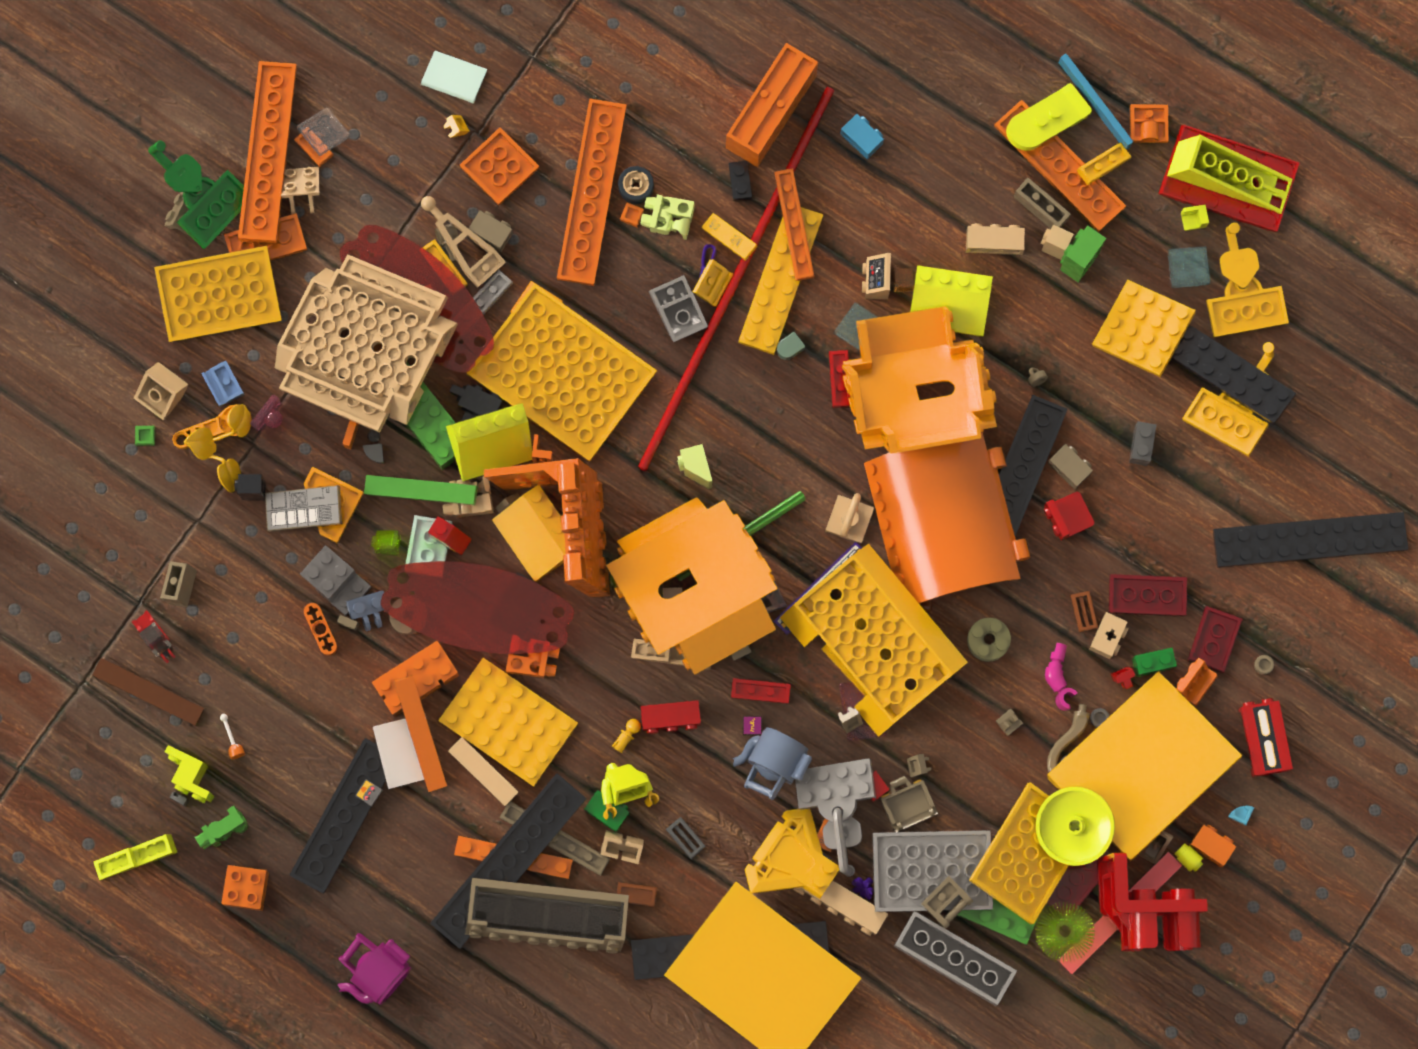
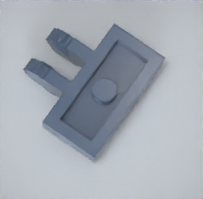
M383 590L345 601L350 619L353 620L361 617L366 631L371 630L367 617L370 614H373L377 628L382 627V621L378 612L388 609Z

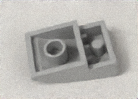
M684 275L648 291L673 342L708 327Z

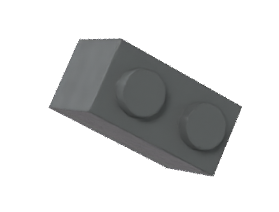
M1137 421L1134 428L1129 463L1149 465L1156 424Z

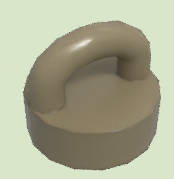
M1033 367L1029 369L1030 377L1028 381L1031 386H1039L1048 379L1044 370L1039 371Z

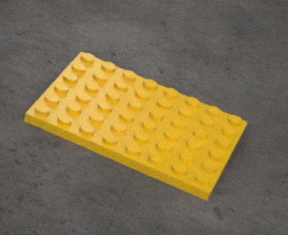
M534 283L466 374L490 392L499 395L500 399L510 406L523 403L529 420L590 462L657 373V370Z

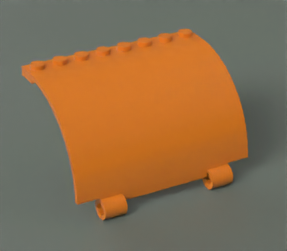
M981 432L980 439L893 454L887 453L864 463L891 571L919 604L969 588L1021 579L1016 562L1031 558L1026 539L1016 540L997 470L1007 466L1002 447L987 450L983 432Z

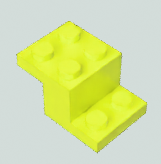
M168 745L165 753L169 755L168 759L179 765L171 781L175 784L174 788L186 795L189 792L192 793L191 797L204 804L206 801L211 803L214 795L198 786L208 766L202 761Z

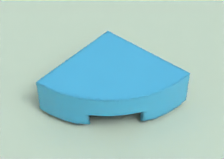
M1240 806L1234 809L1228 817L1243 825H1247L1254 807Z

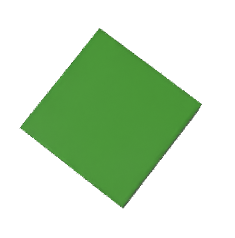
M135 426V445L155 446V426Z

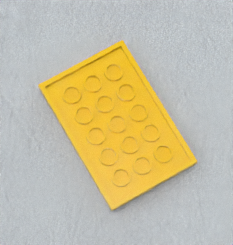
M268 246L154 267L169 342L282 321Z
M482 658L438 720L533 787L578 725V722L485 658Z
M1027 783L969 881L1029 924L1035 923L1069 866L1050 857L1039 843L1036 834V818L1041 805L1049 795L1032 783Z

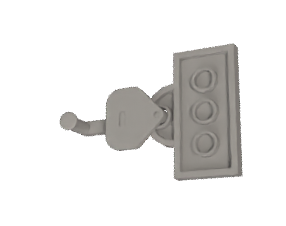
M870 758L807 768L802 781L795 779L799 809L818 807L821 815L829 820L823 828L824 844L829 849H837L839 870L846 876H852L855 873L854 867L848 865L846 848L857 846L862 841L861 824L852 817L857 808V801L876 798Z

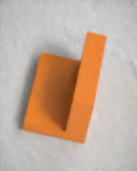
M534 434L533 464L552 462V451L539 450V436Z

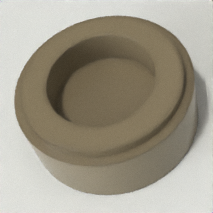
M1267 655L1259 656L1254 662L1255 671L1261 675L1269 674L1274 668L1273 659Z

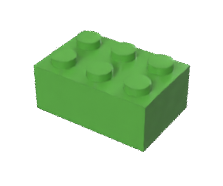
M1088 225L1084 230L1080 229L1075 236L1073 244H1069L1062 256L1060 271L1079 283L1100 254L1106 238Z

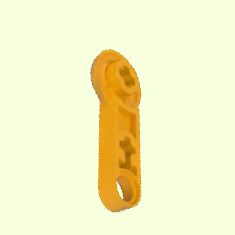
M237 404L228 406L216 418L176 432L172 439L174 445L179 449L189 448L186 444L178 445L177 438L181 435L188 437L189 432L191 434L199 428H208L212 432L213 438L231 432L233 429L229 427L227 417L230 409Z

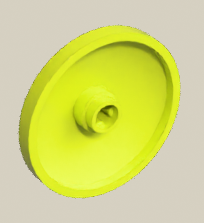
M1066 787L1054 792L1043 802L1037 814L1036 834L1040 845L1050 857L1063 864L1076 866L1095 861L1106 852L1114 837L1115 821L1110 806L1098 793L1088 788Z

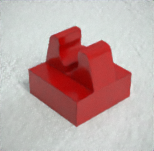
M1127 666L1111 673L1113 681L1121 683L1123 688L1133 687L1130 678L1134 677L1135 674L1132 668Z

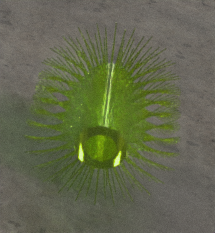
M1067 903L1064 921L1063 916L1061 921L1058 915L1057 918L1054 915V919L1046 910L1052 919L1043 912L1050 920L1041 915L1046 921L1038 918L1044 923L1037 921L1038 924L1043 926L1036 925L1038 928H1043L1036 929V931H1040L1036 934L1040 936H1036V938H1042L1037 940V942L1043 941L1038 944L1039 946L1043 945L1040 949L1044 948L1043 952L1048 949L1045 953L1046 955L1051 950L1048 957L1055 950L1052 959L1058 950L1055 960H1057L1061 949L1059 962L1063 949V963L1065 947L1067 961L1068 944L1069 947L1071 945L1073 951L1075 944L1085 956L1077 944L1087 952L1081 945L1090 950L1085 944L1092 947L1087 942L1093 943L1089 939H1094V937L1089 936H1095L1094 933H1085L1095 932V930H1088L1094 928V926H1090L1093 925V922L1089 923L1092 921V918L1087 920L1090 918V915L1086 917L1088 912L1082 916L1085 912L1084 909L1079 915L1082 907L1077 912L1079 908L1077 906L1073 914L1075 903L1071 914L1072 904H1070L1068 917ZM1062 928H1069L1071 930L1068 937L1060 935Z

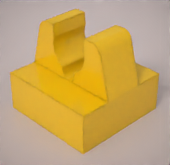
M451 115L447 118L444 128L452 129V133L448 135L449 137L455 138L469 132L461 115Z

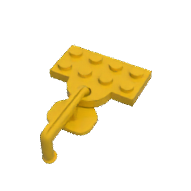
M1231 223L1226 227L1229 252H1225L1220 257L1221 272L1223 276L1230 280L1225 288V297L1206 300L1213 338L1289 323L1282 286L1263 289L1261 283L1253 277L1259 269L1257 253L1250 248L1239 250L1236 233L1240 230L1238 223Z
M1270 342L1263 345L1265 354L1257 365V368L1263 372L1274 357V345ZM1203 387L1182 418L1189 425L1248 457L1269 426L1267 422L1254 416L1253 411L1222 392L1218 396Z

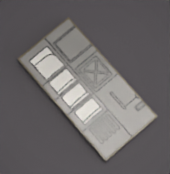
M338 485L265 493L267 531L269 532L342 524L340 486Z

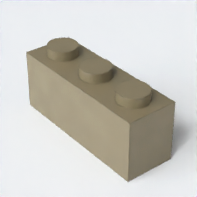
M1029 178L1015 191L1014 198L1050 229L1053 225L1062 228L1069 220L1071 214Z

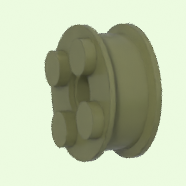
M996 618L980 619L971 627L967 636V645L972 655L985 662L1000 659L1007 652L1011 643L1008 627ZM991 635L994 638V643L991 645L986 644L984 636Z

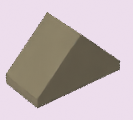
M1163 831L1139 853V856L1156 864L1173 836Z

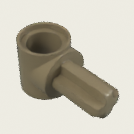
M452 224L444 225L452 240L458 237L456 227ZM435 228L438 243L442 246L445 245L450 260L455 261L456 258L439 229Z

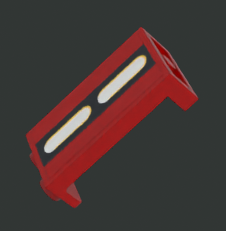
M1273 698L1262 700L1261 704H1255L1254 701L1243 703V707L1239 708V713L1242 716L1252 766L1250 770L1251 776L1258 777L1291 771L1293 767L1279 700L1274 701Z

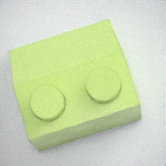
M703 445L680 450V456H677L680 471L684 470L686 477L708 489L712 488V477Z

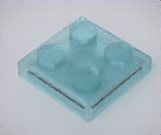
M1206 246L1168 250L1172 288L1210 284Z

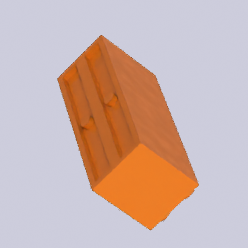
M786 43L727 133L726 149L758 168L816 78L818 61Z

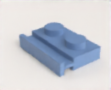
M226 361L210 368L205 373H201L219 407L244 395Z

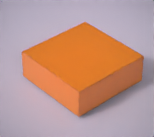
M627 202L620 221L638 227L644 209Z

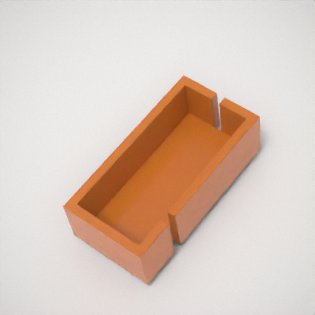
M435 641L374 680L372 684L381 698L384 699L383 701L393 717H396L403 712L394 684L395 680L413 675L420 700L441 688L439 680L442 679L444 685L457 678L459 673L439 642Z

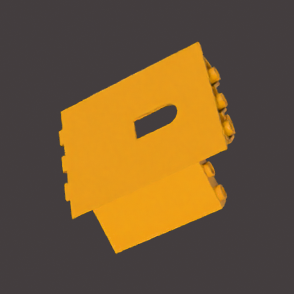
M946 306L856 321L861 358L843 361L842 369L846 373L843 376L845 388L848 395L851 396L848 398L851 412L856 417V420H854L856 432L861 434L865 449L884 446L890 454L980 439L981 432H984V429L997 427L994 417L996 394L988 386L990 373L984 366L983 348L976 342L974 343L973 339L953 342L956 340L955 331L951 329L950 323L953 322L952 311H949ZM950 382L955 388L951 395L919 400L916 386Z
M698 497L617 540L619 545L617 551L621 557L606 565L617 586L614 588L619 598L623 597L630 608L627 611L632 621L636 620L643 630L640 634L644 642H649L658 655L675 646L678 654H683L685 658L682 660L687 670L691 669L694 675L776 630L761 598L778 589L773 582L775 578L770 573L772 572L760 552H757L758 547L752 537L749 536L746 529H743L745 526L738 514L733 515L725 500L707 509ZM689 569L697 585L670 599H664L659 595L658 590L661 584Z

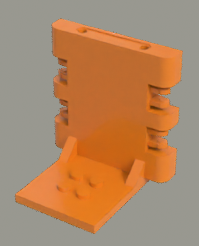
M578 458L485 469L484 477L505 491L532 488L537 485L549 486L558 484L559 493L562 494L563 515L560 518L561 531L565 537L566 555H563L565 583L589 597L610 596L609 572L606 569V559L603 557V550L607 546L606 532L603 531L604 524L603 520L600 519V512L604 508L602 483L597 480V472Z

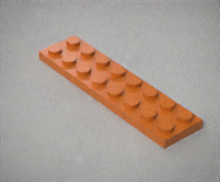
M1023 100L1019 101L994 124V127L1008 140L1006 129L1010 120L1028 109L1029 106ZM1057 135L1033 150L1025 151L1016 148L1098 233L1126 208V205L1100 179L1090 185L1085 183L1077 172V169L1085 163Z

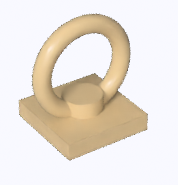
M859 493L854 494L852 499L838 495L825 532L862 544L874 507L860 503L861 495Z

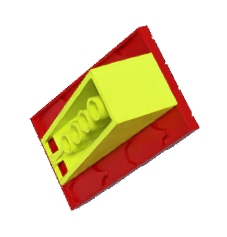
M1181 125L1158 194L1193 206L1206 205V210L1209 212H1214L1267 231L1277 232L1300 163L1187 125Z

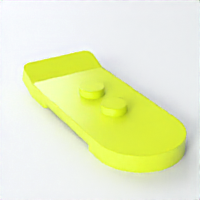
M1070 83L1014 116L1007 125L1006 134L1008 140L1016 148L1025 151L1033 150L1067 128L1073 127L1092 113V110L1073 84Z

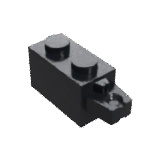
M475 384L473 386L463 385L462 388L452 385L449 391L450 394L457 397L456 401L459 402V409L471 412L477 416L500 410L503 406V401L499 395L492 392L490 394L483 392L484 389Z

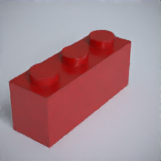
M699 700L641 706L643 731H647V734L659 733V730L666 729V732L678 731V728L686 727V730H695L697 726H701Z

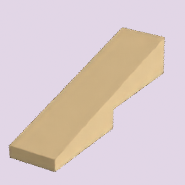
M634 639L631 654L633 659L684 666L682 660L685 658L683 654H678L675 646L658 655L649 642L645 643L642 639Z
M462 737L448 750L504 806L518 793Z

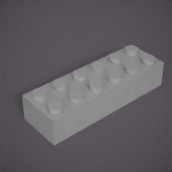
M915 911L912 913L894 945L895 948L994 1006L999 1004L1017 970Z

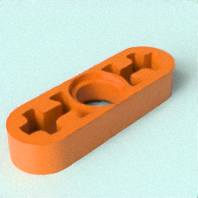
M316 603L307 604L304 608V615L320 651L326 656L334 655L337 651V643L320 606ZM310 608L318 609L315 612L318 619L322 617V620L315 621L312 615H308ZM323 624L326 626L324 634L319 635L315 632L317 625ZM327 637L329 644H333L331 651L323 650L326 645L322 638Z

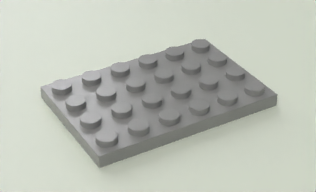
M991 832L873 833L875 912L927 911L921 903L948 876L973 900L963 910L993 909V897L969 881L991 844ZM958 895L944 910H951L962 898Z

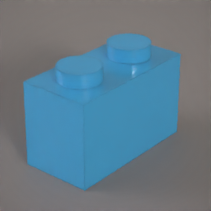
M856 114L841 128L840 135L868 159L883 145V135L878 129H873L864 116L860 117Z

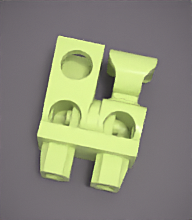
M657 195L656 198L646 197L644 207L653 210V214H642L641 225L650 228V232L668 235L670 231H679L683 239L687 240L695 209L694 201L663 197L662 195Z

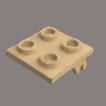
M319 167L285 169L281 197L290 199L291 214H295L294 196L308 195L310 213H314L313 196L319 195Z

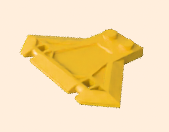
M810 808L787 810L781 816L786 821L783 824L780 822L776 823L752 859L756 864L754 866L748 864L745 868L750 893L802 887L820 899L839 872V866L823 856ZM762 868L766 869L765 873L761 871Z

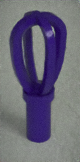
M707 244L703 248L699 279L706 267L705 255L708 248L713 249L711 260L715 259L716 247L714 245Z

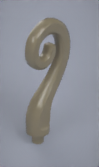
M1079 704L1078 711H1074L1071 728L1050 750L1047 759L1048 773L1057 766L1061 752L1086 729L1090 713L1086 712L1087 705Z

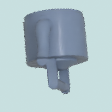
M766 727L761 736H753L748 740L741 755L732 759L734 760V767L743 764L747 760L753 765L744 784L745 788L755 790L774 800L784 782L792 784L794 779L802 781L812 757L807 755L808 748L800 742L777 730ZM757 772L770 781H777L772 790L753 782Z

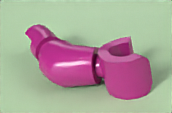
M1056 643L1055 652H1051L1050 656L1052 662H1049L1048 667L1045 669V680L1054 692H1058L1055 698L1057 707L1063 711H1068L1071 708L1070 704L1064 701V695L1067 694L1073 697L1077 694V691L1065 687L1067 683L1063 676L1064 671L1062 670L1063 665L1061 662H1064L1067 645Z

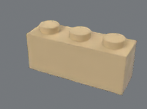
M977 223L971 224V226L967 227L966 253L1023 255L1025 228H1020L1019 225L1001 227L999 224H992L990 227Z

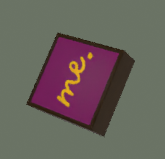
M743 716V736H761L762 716Z

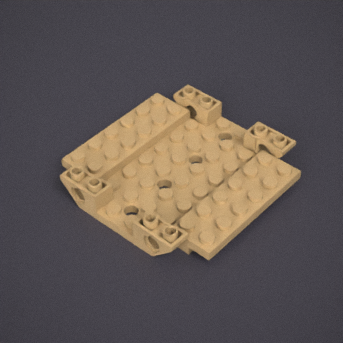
M347 254L340 269H336L334 272L325 268L311 279L278 343L275 369L286 373L279 389L379 433L388 416L395 421L407 425L424 392L420 386L435 356L442 357L458 325L454 321L442 316L439 317L448 297ZM316 316V322L309 324V317ZM346 329L349 330V335L346 338H341V332ZM381 343L382 349L379 352H374V346ZM413 357L416 359L414 365L407 366L406 363L409 358Z

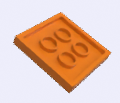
M501 127L459 165L498 206L539 169V165Z

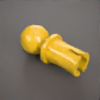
M630 719L627 722L626 731L621 730L622 733L612 745L615 750L620 753L623 752L627 744L634 739L632 734L640 731V721Z

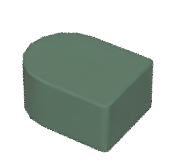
M795 332L782 339L777 346V354L783 360H790L805 350V345Z

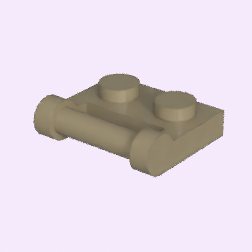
M948 876L921 905L942 927L947 929L950 926L949 923L967 905H970L973 900ZM959 895L962 899L943 918L940 913Z

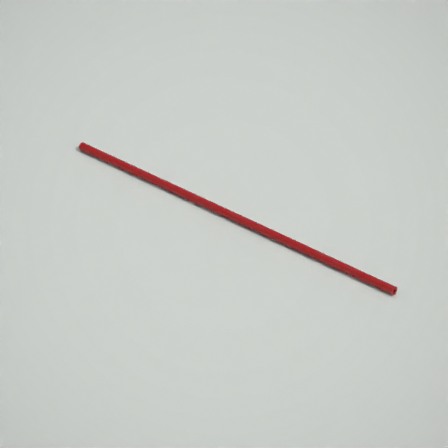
M825 88L785 170L793 168L795 172L834 93L832 88ZM777 187L750 239L757 246L780 202ZM756 249L746 261L741 258L638 465L639 469L647 470Z

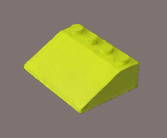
M917 266L910 312L946 306L949 311H952L953 322L950 323L951 329H954L955 333L983 337L993 277Z
M523 403L446 426L462 481L484 475L485 469L510 467L532 460L529 423Z

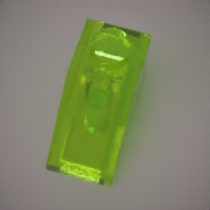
M397 530L377 531L376 536L372 537L371 547H374L375 553L398 556L401 536Z

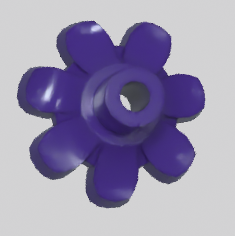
M858 877L851 882L855 886L852 889L854 893L860 892V897L864 899L865 897L868 900L872 898L874 890L870 887L873 884L871 878L868 877L864 881Z

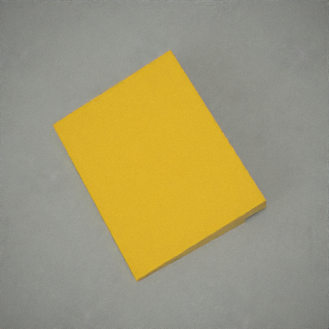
M1158 671L1051 770L1047 777L1058 790L1066 787H1084L1104 798L1112 810L1115 821V832L1111 843L1121 853H1127V858L1132 861L1227 772L1242 755Z
M736 881L664 974L665 977L759 1049H807L861 980L860 976Z

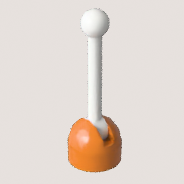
M222 714L220 719L224 722L232 744L228 750L230 759L241 758L245 755L244 749L240 744H235L227 722L228 716Z

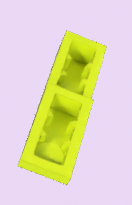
M165 834L135 847L127 848L96 860L94 865L99 880H103L177 853L172 835Z

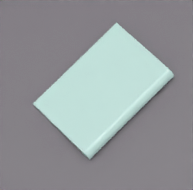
M434 51L421 85L474 104L487 69Z

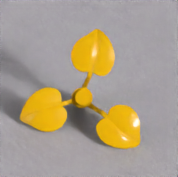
M244 404L232 407L228 413V425L233 429L231 432L213 438V434L208 428H199L192 432L184 441L198 459L206 460L213 458L222 462L217 467V475L223 487L230 493L235 491V480H238V474H241L240 466L234 459L225 461L224 458L213 455L217 449L214 442L235 433L238 437H244L248 434L251 427V416Z

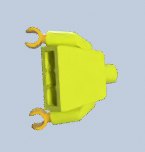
M611 763L607 766L601 788L603 804L606 805L603 817L606 820L609 817L608 812L612 813L613 819L617 814L616 808L611 803L616 806L648 796L645 799L647 807H651L653 803H658L659 796L656 793H652L653 788L647 774L636 770L630 764L618 767L615 763Z

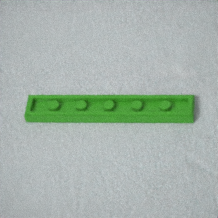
M366 475L364 494L475 505L478 486Z

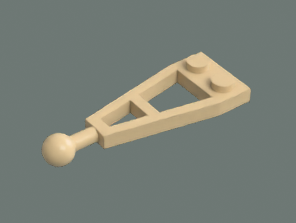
M426 196L422 199L421 207L425 211H430L437 218L438 221L435 223L463 272L477 288L506 263L492 246L449 213L443 215L436 207V201L433 197ZM446 221L462 232L454 240H452L443 225ZM466 236L488 252L471 268H469L456 246Z

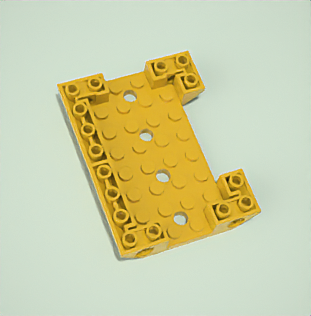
M867 544L852 555L780 617L804 647L820 635L864 688L868 695L856 704L854 708L857 709L878 737L968 663L870 544ZM839 589L842 596L839 600L831 598L830 593L832 590ZM858 619L866 621L865 629L858 630L855 627ZM883 649H889L892 654L891 658L883 660L880 657V652ZM914 679L917 684L915 689L908 690L905 687L906 680Z

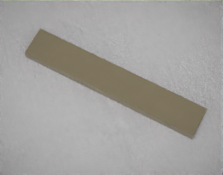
M509 801L499 818L513 826L525 809ZM561 830L547 845L599 876L602 875L610 861V858L600 855V852Z

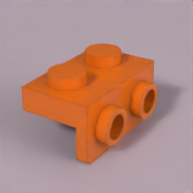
M1198 658L1196 662L1189 666L1185 677L1178 681L1176 689L1190 703L1196 706L1218 675L1208 669L1205 661Z

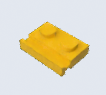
M710 259L693 293L710 303L711 306H717L733 273L727 271L726 268L715 260Z

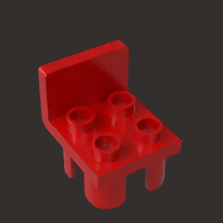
M1112 853L1098 858L1100 912L1103 916L1109 917L1120 931L1121 951L1135 952L1141 951L1143 948L1157 947V916H1162L1163 946L1166 951H1184L1201 948L1200 913L1208 911L1207 899H1195L1194 889H1171V891L1162 892V900H1156L1155 889H1139L1128 892L1127 853Z

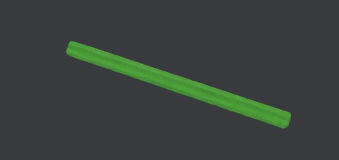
M801 491L797 492L746 525L743 529H746L749 536L805 501L804 494ZM688 569L677 575L676 578L682 581L691 573Z

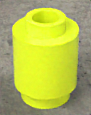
M1186 843L1175 852L1177 860L1189 872L1192 870L1196 872L1203 865L1201 862L1203 857Z

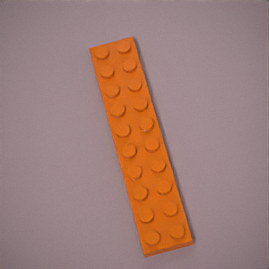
M259 61L238 239L241 241L277 243L282 201L281 193L284 184L297 72L296 64Z
M589 99L557 280L591 286L595 285L627 108L626 104Z

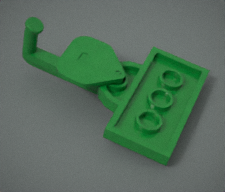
M157 141L148 148V152L166 170L164 173L165 182L174 191L183 192L184 203L189 209L176 223L205 249L241 211L244 185L229 170H226L215 182L210 178L202 177L200 164L187 154L181 155L172 163L162 153L166 148L165 142Z

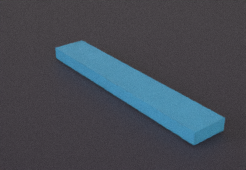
M1067 54L1061 56L1059 60L1060 66L1117 141L1121 142L1126 150H1128L1133 140Z

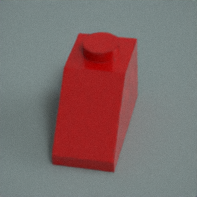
M437 516L428 531L429 537L461 556L472 540L457 527Z

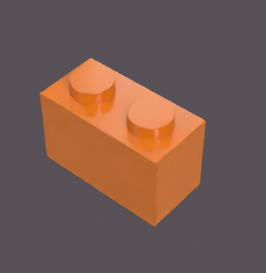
M1202 825L1189 844L1198 853L1219 867H1223L1236 848L1233 845L1234 841L1225 835L1223 837L1220 836L1211 825Z

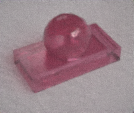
M273 394L251 421L250 425L255 431L258 432L264 424L270 428L278 427L281 424L282 415L278 410H275L281 403L277 396Z

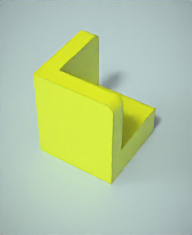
M1206 205L1182 209L1181 218L1185 231L1206 228L1209 224Z

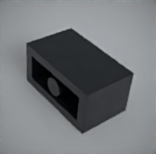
M238 474V480H235V491H237V495L242 500L265 501L266 481L261 474Z

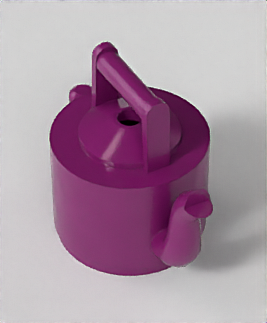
M358 933L356 939L346 952L339 957V961L354 974L350 980L353 984L338 983L339 992H349L361 1003L369 1004L375 1002L382 1005L411 971L412 967L407 963L410 958L409 954L400 948L393 939H390L386 944L382 942L377 947L365 936ZM363 943L370 951L362 955L355 967L349 959Z

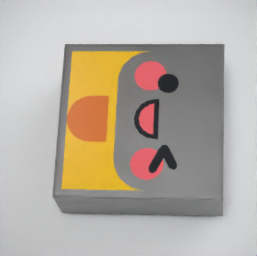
M366 779L355 796L368 805L373 806L383 790Z

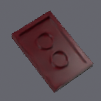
M1206 606L1187 661L1196 662L1200 658L1205 661L1208 668L1225 673L1242 618Z

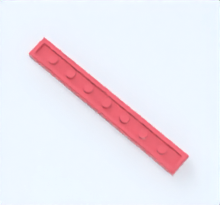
M1167 852L1128 892L1139 889H1155L1157 891L1182 865L1170 852ZM1102 916L1058 961L1070 974H1073L1118 930L1109 917Z

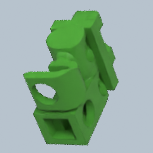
M235 806L227 809L230 815L219 822L214 821L209 826H203L201 828L203 833L195 837L199 846L203 849L211 845L218 847L221 845L220 841H225L231 837L232 832L244 833L248 829V822L243 814Z

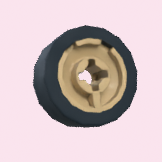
M639 166L629 167L624 170L618 181L620 195L624 200L632 204L645 202L646 197H651L654 190L651 173ZM633 183H639V188L633 187Z

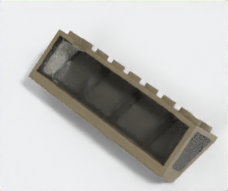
M472 878L465 935H469L471 938L489 937L490 940L496 941L508 939V941L513 943L528 941L532 945L547 943L551 947L565 945L570 949L583 947L589 951L601 949L606 950L608 953H617L618 951L621 952L625 941L629 895Z

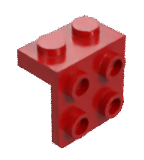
M1074 492L1057 501L1050 500L1044 506V513L1053 524V532L1056 537L1059 536L1061 541L1094 525V520L1080 492Z

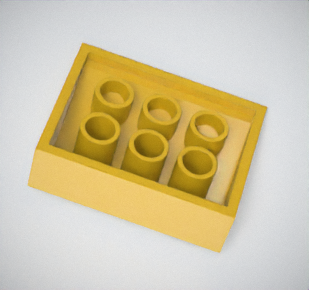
M540 485L523 494L492 519L534 582H537L564 563L563 555H566L565 537L561 531V516Z

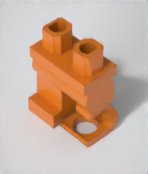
M512 635L506 673L543 679L544 676L555 677L557 666L547 664L548 657L558 659L560 648L550 645V642L530 639L529 642H526L517 635ZM518 650H521L522 652H527L528 656L524 657L512 654H514V652Z

